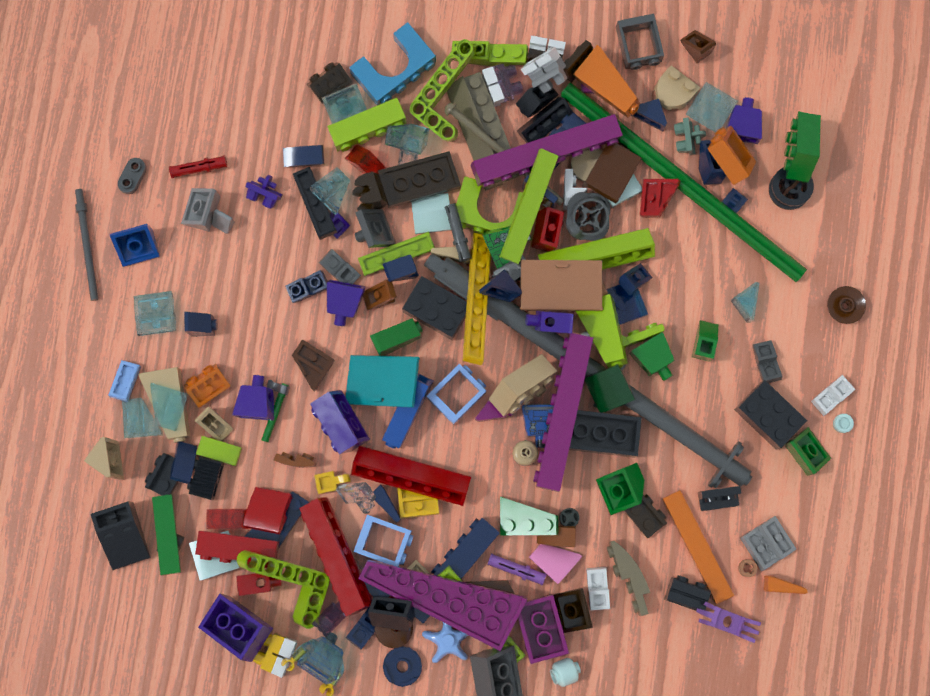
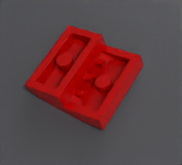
M255 487L246 511L243 526L245 528L280 534L287 519L285 513L292 500L291 493Z

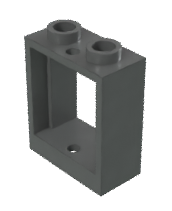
M654 13L617 21L616 31L625 69L637 70L644 65L656 66L662 62L664 52ZM649 28L655 55L630 60L624 33Z

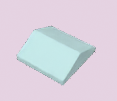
M448 193L437 194L411 202L415 234L451 230L444 208L450 204Z

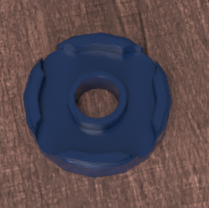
M410 647L394 648L388 652L384 659V675L394 685L401 687L411 685L417 681L421 674V658ZM399 661L407 662V671L400 672L397 669V663Z

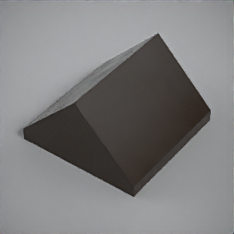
M583 588L553 594L563 633L593 628Z

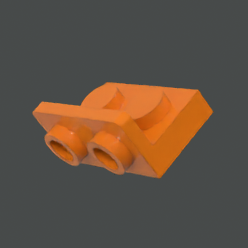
M217 364L206 366L201 374L190 377L184 385L186 392L198 408L231 386L219 370Z

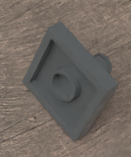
M361 209L355 212L362 229L355 233V238L359 243L366 240L368 248L389 247L396 244L383 209Z

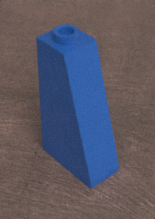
M418 373L414 408L397 407L382 439L386 442L387 446L396 449V447L400 448L403 445L434 380Z

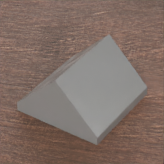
M192 188L181 224L210 232L215 209H217L220 199L218 192L215 189Z

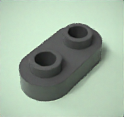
M132 158L127 162L118 180V188L124 194H133L138 189L147 170L143 160ZM135 164H138L137 169H133ZM126 181H130L128 186H124Z

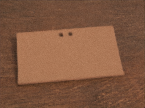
M521 260L522 294L520 310L602 311V260Z

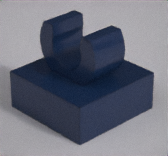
M732 188L722 202L737 213L748 199Z

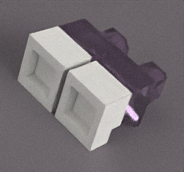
M504 64L482 70V77L494 107L500 106L501 103L506 101H513L516 95L523 92L520 81L511 84L509 80L517 76L515 65L505 67Z

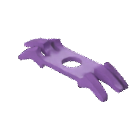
M705 602L704 606L715 610L714 613L697 608L696 612L712 619L711 622L699 619V623L715 627L755 643V639L742 634L741 631L758 635L759 631L744 625V622L760 626L761 622L739 616L708 602ZM726 616H730L732 620L729 627L723 625V620Z

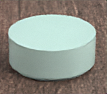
M848 414L837 415L833 420V427L839 433H847L854 426V421Z

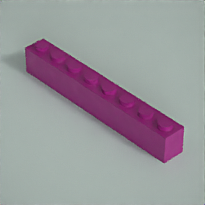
M613 114L475 160L470 166L477 185L489 187L494 185L496 180L506 181L513 178L512 175L514 174L524 175L531 172L530 169H532L538 151L541 148L558 155L557 164L565 161L567 156L572 155L575 158L582 155L585 150L589 149L590 152L600 149V145L607 143V146L616 144L623 135L616 115Z
M570 333L569 338L565 337L563 348L566 349L565 356L560 357L558 367L562 368L560 375H556L554 386L558 388L556 394H552L550 405L553 406V411L548 413L546 424L549 425L548 432L543 434L542 443L545 444L543 452H539L537 463H541L540 470L535 471L533 479L538 488L560 492L593 337Z

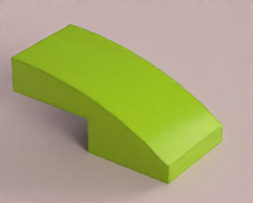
M202 436L196 454L237 466L242 448Z

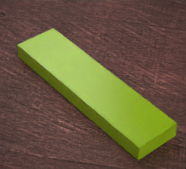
M426 232L359 257L358 260L363 274L366 276L384 269L383 264L406 255H411L414 258L430 252L435 247L430 233Z

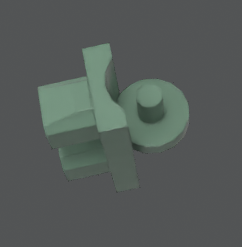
M689 117L683 118V122L674 125L676 136L685 134V140L676 142L677 151L679 153L688 152L690 155H695L694 139L696 140V145H700L701 138L706 136V131H700V126L695 125L693 132L692 121H689Z

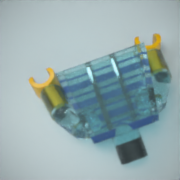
M329 632L326 634V637L321 636L317 639H310L301 644L291 654L292 657L290 659L285 658L282 660L281 666L291 662L290 667L286 670L292 671L295 666L294 663L297 661V666L324 683L319 688L320 693L323 694L328 688L326 695L332 696L334 693L333 686L337 685L345 671L342 658L344 652L335 645L338 639L337 635Z

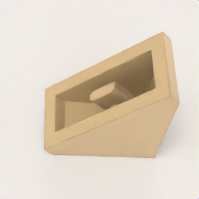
M209 406L195 419L196 423L218 441H223L233 430Z

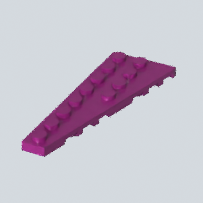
M367 560L358 578L397 599L412 601L413 607L499 651L503 648L527 601V598L521 595L372 560Z

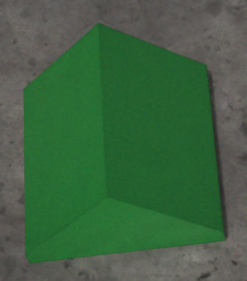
M809 427L785 444L807 476L817 473L832 459Z

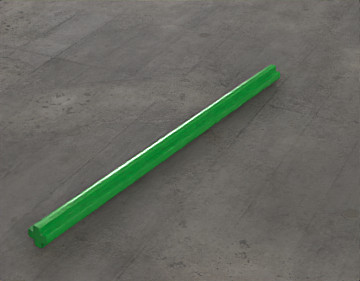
M571 82L561 93V97L591 121L611 115ZM617 119L623 135L618 139L619 143L641 157L643 162L663 178L679 179L681 182L677 189L792 280L797 282L807 271L804 266Z

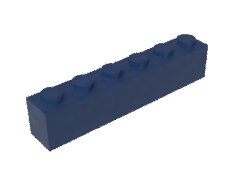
M476 518L469 526L472 529L469 534L463 533L457 541L458 547L455 550L451 548L444 556L446 561L442 565L438 563L431 573L437 576L450 566L462 579L500 532L485 519L481 518L479 521ZM413 607L415 617L424 624L430 615Z

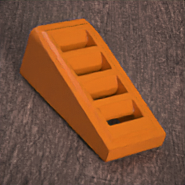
M764 576L765 592L807 593V589L773 576Z

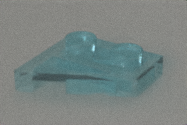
M336 167L314 183L310 191L336 215L350 179Z
M151 383L150 388L156 425L176 431L188 394Z
M142 398L129 399L128 402L122 401L124 438L163 435L162 430L157 425L155 418L148 410Z

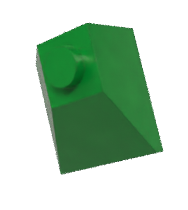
M638 463L596 479L610 515L642 503L645 480Z

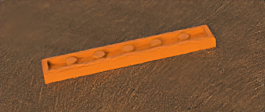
M678 490L662 498L708 590L711 591L715 604L733 597L734 594L681 491Z

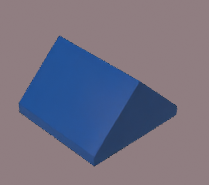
M148 224L110 234L123 267L160 257L153 229Z

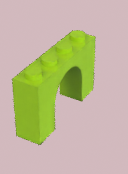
M464 176L456 203L463 229L467 227L473 229L475 233L484 234L486 231L511 226L523 193L519 192L514 211L507 220L500 223H492L482 218L477 209L482 185L478 186L475 179Z

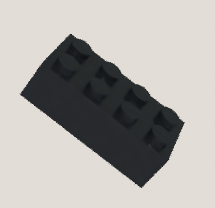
M578 410L569 450L635 458L638 456L642 417Z

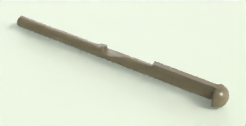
M449 103L446 105L445 114L447 116L449 114L454 116L496 153L505 151L488 134L455 108L457 104ZM547 186V189L558 197L557 204L560 206L564 199Z

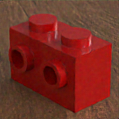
M550 207L538 211L531 243L532 248L545 252H550L557 248L564 212Z

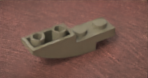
M610 541L607 551L609 557H613L615 565L612 566L616 577L619 576L620 580L628 578L626 587L628 593H632L634 601L631 602L634 612H638L639 616L649 614L643 595L650 593L643 573L623 547L615 541Z

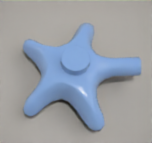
M444 622L443 628L439 632H422L424 638L434 642L438 647L436 654L432 658L433 663L439 662L447 654L456 655L462 660L468 659L467 654L461 649L460 643L469 635L453 629L452 626Z

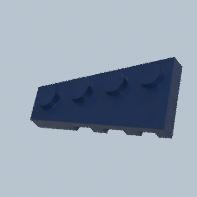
M292 491V500L285 513L287 519L280 534L251 529L244 537L279 541L280 548L302 514L299 508L308 504L309 501Z

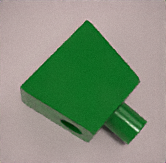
M663 332L629 353L648 376L658 372L663 381L673 376L668 365L675 360Z

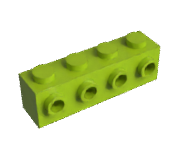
M394 98L327 127L337 152H344L351 149L355 144L368 142L372 137H381L389 130H398L407 122L398 98Z

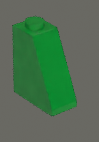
M413 318L372 334L370 338L379 356H386L420 339V333L423 330L419 322H414Z

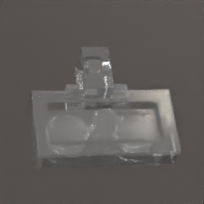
M366 482L339 484L335 489L345 504L356 503L364 514L370 513L375 506L373 501L376 495Z

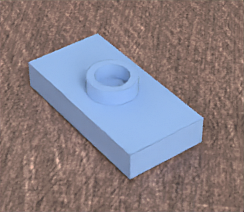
M121 360L108 396L128 402L141 366Z

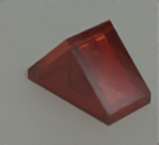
M357 144L345 157L346 161L363 174L369 172L377 173L378 170L386 168L370 150Z

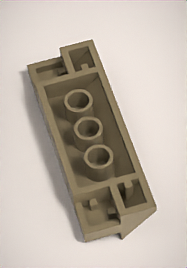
M481 72L465 78L462 76L456 80L447 90L450 102L457 104L455 108L488 134L503 149H511ZM459 122L473 161L496 154L492 148ZM519 173L512 175L513 178L511 179L517 178L521 175ZM496 180L494 185L484 187L485 191L503 185V182L506 181Z

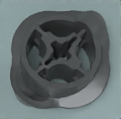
M579 192L574 194L567 205L566 228L569 234L578 240L596 241L602 239L609 229L610 204L608 200L598 193ZM593 201L596 203V206L588 209L583 203ZM578 210L579 218L575 221V214ZM587 213H590L589 220H587ZM601 213V220L598 222L597 217ZM589 224L594 229L585 232L580 227Z

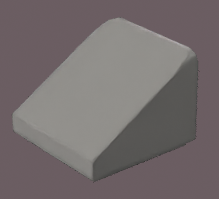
M215 209L212 225L228 234L235 223L232 217Z

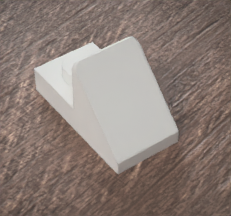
M565 169L563 210H567L568 202L574 194L587 192L588 189L573 187L576 186V175H573V169Z

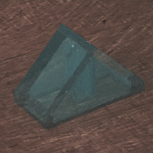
M755 282L730 300L747 323H751L754 320L760 284L758 282Z

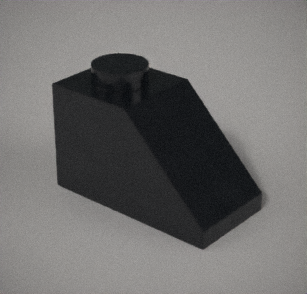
M538 86L532 87L524 93L516 105L520 112L529 118L540 112L559 94L554 88L543 93Z

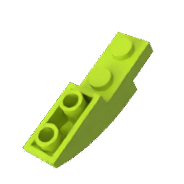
M452 41V50L459 41ZM470 41L475 46L476 53L468 64L510 67V65H525L527 63V44H490L489 41ZM470 45L463 46V54H467L470 51Z

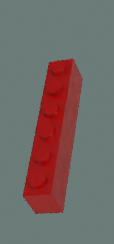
M363 446L358 447L351 470V475L461 506H464L471 477Z
M328 497L316 498L299 508L302 513L301 517L308 527L309 536L317 548V555L323 562L324 571L332 583V590L338 597L342 612L345 616H351L370 607L372 602L371 596L364 581L358 579L361 573Z

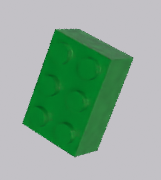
M798 111L796 119L793 118L791 121V131L787 132L785 137V143H788V145H786L784 156L787 157L784 163V170H786L787 179L809 183L820 157L821 115Z

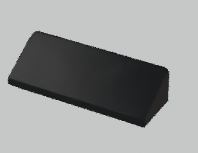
M557 97L520 127L517 132L526 143L541 139L556 128L567 114L570 116L574 112L563 97Z

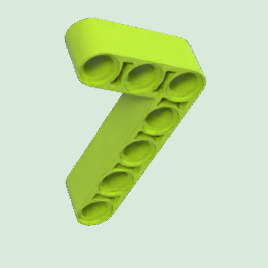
M467 39L460 40L410 105L411 114L447 142L457 139L458 129L433 108L476 53L475 46ZM470 45V51L467 54H463V46ZM453 60H458L459 62L456 69H451L450 67ZM446 75L447 81L444 84H439L440 76ZM430 90H435V97L433 99H428L427 97ZM418 105H423L424 111L421 114L416 113ZM437 116V125L431 126V118ZM447 128H452V136L446 138L444 134L445 130Z
M248 550L241 551L238 554L237 564L243 569L302 585L293 613V621L306 629H311L316 625L330 581L325 573ZM251 557V562L247 565V560Z

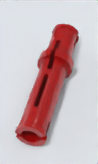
M225 155L211 159L206 157L201 161L169 166L171 178L204 171L209 173L211 170L226 168L228 165Z

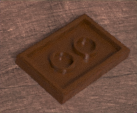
M617 143L611 146L606 144L583 185L616 204L642 158Z

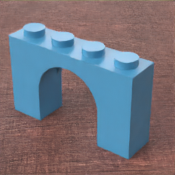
M408 22L393 33L394 41L409 59L407 68L401 74L393 77L383 76L372 67L364 56L349 67L350 74L376 105L391 100L394 94L404 91L408 83L417 81L421 73L425 70L429 71L435 66L436 55Z

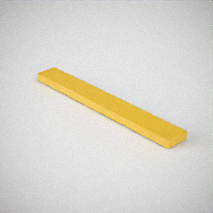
M473 233L462 361L482 365L484 362L488 296L480 294L479 290L489 281L491 254L483 235Z

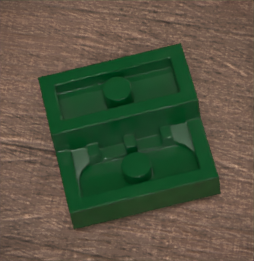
M619 364L603 371L600 370L584 379L600 413L635 400Z

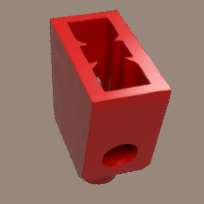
M257 573L236 576L238 596L271 592L270 587L282 586L280 579ZM263 579L264 586H257L256 581Z

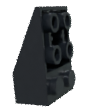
M127 501L90 514L96 534L112 570L151 558L134 502Z

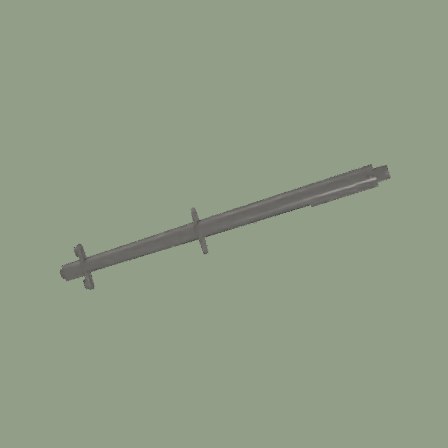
M432 253L424 266L435 273V279L467 300L469 271L449 257L444 261ZM488 296L487 315L496 321H502L559 361L561 356H565L566 349L563 348V337L556 332L537 331L535 326H526L525 319L529 313L520 310V307L513 302ZM589 356L585 377L607 368ZM629 385L635 400L624 404L625 406L718 468L708 483L709 487L717 488L722 481L720 478L722 474L740 487L743 484L745 486L748 485L753 477L750 475L752 471L733 459L735 455L738 457L744 449L740 441L734 445L729 454H726Z

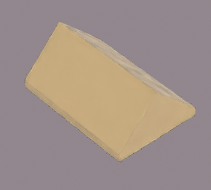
M107 437L100 438L84 461L108 478L123 480L124 473L119 441Z

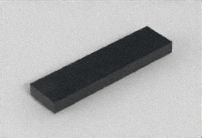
M310 166L293 173L318 238L322 240L337 233Z

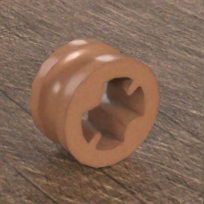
M743 560L738 566L740 574L745 577L754 576L758 570L757 564L752 560ZM745 563L747 565H752L753 568H751V573L744 572L743 568H745Z

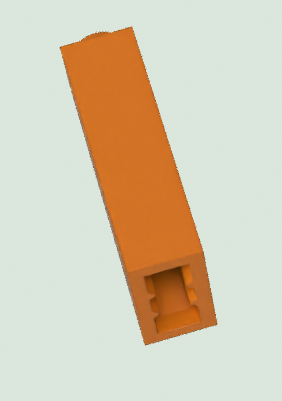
M596 45L573 75L577 81L629 118L630 115H634L637 112L640 102L601 47Z

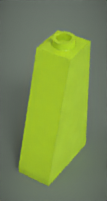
M608 294L602 296V311L576 310L590 337H593V342L608 368L619 364L620 368H622L628 362L615 302L612 296Z

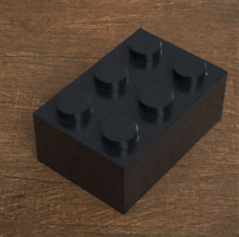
M421 276L404 304L402 311L448 339L453 340L466 318L467 302Z
M765 380L760 382L734 409L776 450L782 448L808 421Z

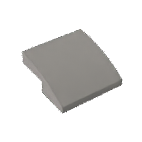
M776 516L740 537L761 571L766 570L796 550V547Z

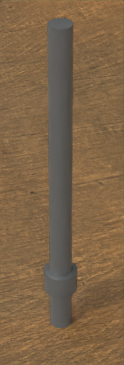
M76 189L77 204H75V209L79 216L91 301H97L98 293L86 212H88L87 204L84 203L83 189Z

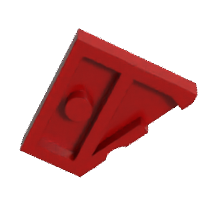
M643 179L640 216L660 218L681 181L679 179Z

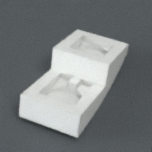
M841 375L811 402L824 416L849 396L855 388Z
M606 567L586 568L590 610L610 609Z

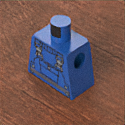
M550 404L522 405L521 410L527 437H535V446L537 448H544L545 444L542 443L544 432H548L549 425L546 424L548 413H552L553 406Z

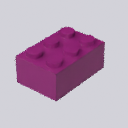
M550 594L526 601L518 617V622L530 664L569 654L554 596Z

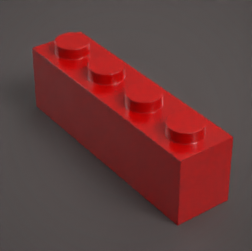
M199 531L195 555H200V559L212 560V557L220 558L219 562L231 563L232 560H237V556L241 551L248 550L277 559L279 541ZM251 557L247 560V565L251 562Z

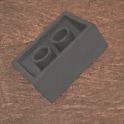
M505 646L501 651L495 648L487 649L470 656L477 696H523L514 646Z

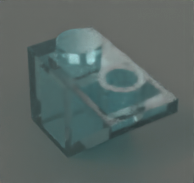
M415 124L388 126L385 145L421 155L427 146L430 129Z

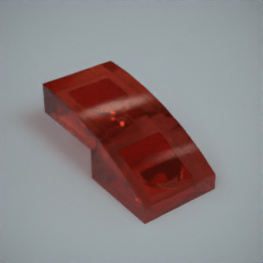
M207 509L206 529H248L243 526L247 509Z

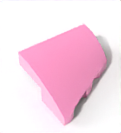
M542 544L529 556L557 584L560 583L582 557L578 553Z

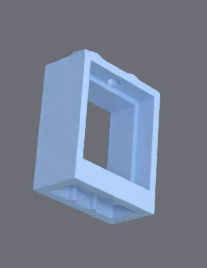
M460 364L426 396L453 425L487 392L484 389L486 385L479 378L475 380L471 376L473 372L466 365L462 367ZM460 372L479 392L455 414L436 394Z
M367 515L353 552L399 567L400 564L404 565L407 554L404 553L406 546L410 547L414 536L411 535V530ZM374 522L405 533L395 561L364 550Z

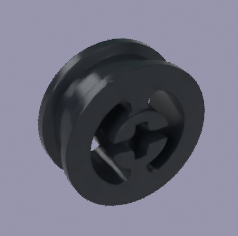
M784 167L781 168L769 183L771 200L775 205L785 210L800 208L809 200L813 193L814 183L812 177L809 183L799 181L794 189H791L784 196L782 193L792 186L796 180L787 179L786 170H784Z

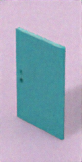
M351 355L346 398L349 404L414 408L420 358Z

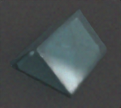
M357 84L322 97L323 105L332 124L367 110Z

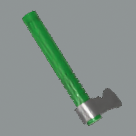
M268 380L267 387L277 391L278 395L274 403V421L268 420L261 439L265 442H269L284 398L290 389L289 385L284 383L278 384L272 380Z

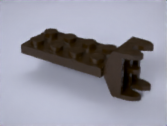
M450 151L378 170L377 173L369 172L363 174L355 180L354 185L357 187L354 188L352 195L360 197L359 200L362 202L357 208L358 211L361 209H382L386 205H388V208L459 189L461 184Z

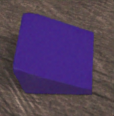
M333 211L330 216L337 230V233L333 234V236L338 239L350 225L338 212Z

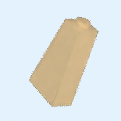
M174 367L139 373L142 385L167 438L174 440V443L186 441L185 438L191 436L181 369Z

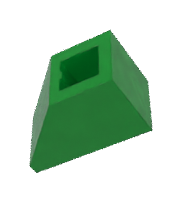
M699 321L692 358L708 362L714 359L718 343V324Z

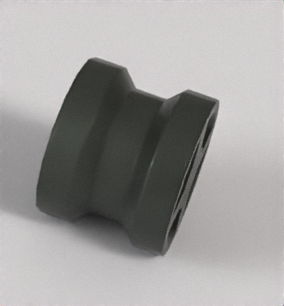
M573 508L564 509L559 515V521L563 526H576L579 522V514Z

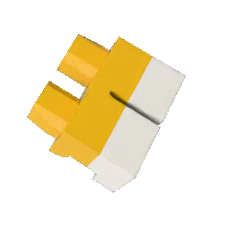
M277 633L269 634L263 644L268 646L267 652L259 651L253 661L261 665V669L282 678L290 662H287L284 666H281V662L285 658L290 659L292 657L298 640L287 638Z

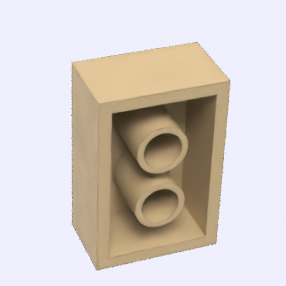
M541 354L503 378L490 396L489 401L503 417L508 413L514 414L520 409L522 404L526 406L534 399V396L540 397L547 390L545 387L554 381L552 377L557 370Z

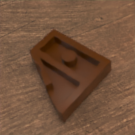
M303 339L292 354L311 389L316 391L335 360Z

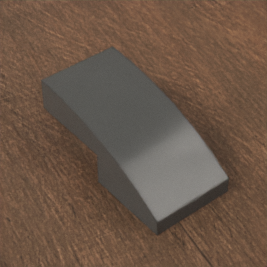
M330 249L318 262L335 279L341 282L353 284L361 276L333 249Z
M772 340L753 344V351L762 381L765 380L771 383L782 380L783 376L777 362V354Z

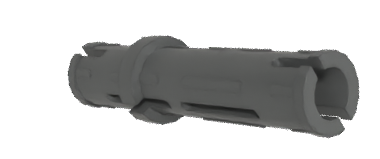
M455 203L449 204L444 208L454 239L453 245L456 246L459 261H468L471 259L467 245L468 239L467 237L465 238L457 205Z

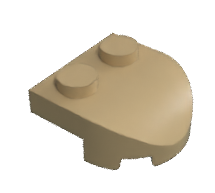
M671 65L660 77L653 91H655V99H659L661 107L667 110L679 109L680 111L686 107L701 87Z

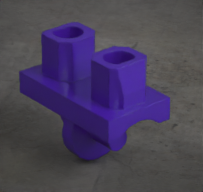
M269 174L265 179L262 177L258 178V182L263 185L251 181L247 182L245 186L248 188L247 199L257 201L259 194L265 196L262 205L270 209L274 207L277 200H281L283 194L269 188L275 189L277 186L276 183L272 182L273 176Z

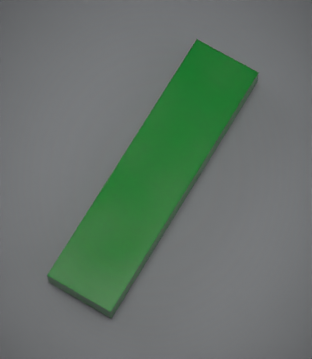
M173 495L152 497L160 575L181 573Z

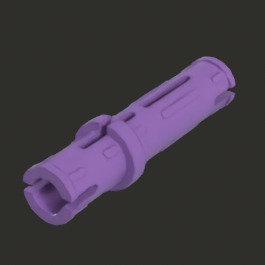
M492 553L487 564L488 566L490 565L522 577L524 581L527 579L543 585L546 573L531 569L529 565L523 566Z

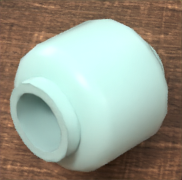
M570 658L553 663L550 670L553 682L561 687L577 682L579 673H581L579 664L573 662Z

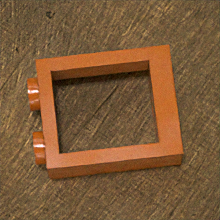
M732 126L726 129L724 127L718 129L714 133L715 136L710 140L711 143L707 149L731 183L735 185L750 176L757 161Z

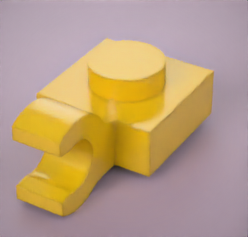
M334 471L314 475L318 494L337 491V484L351 482L349 474L335 476Z

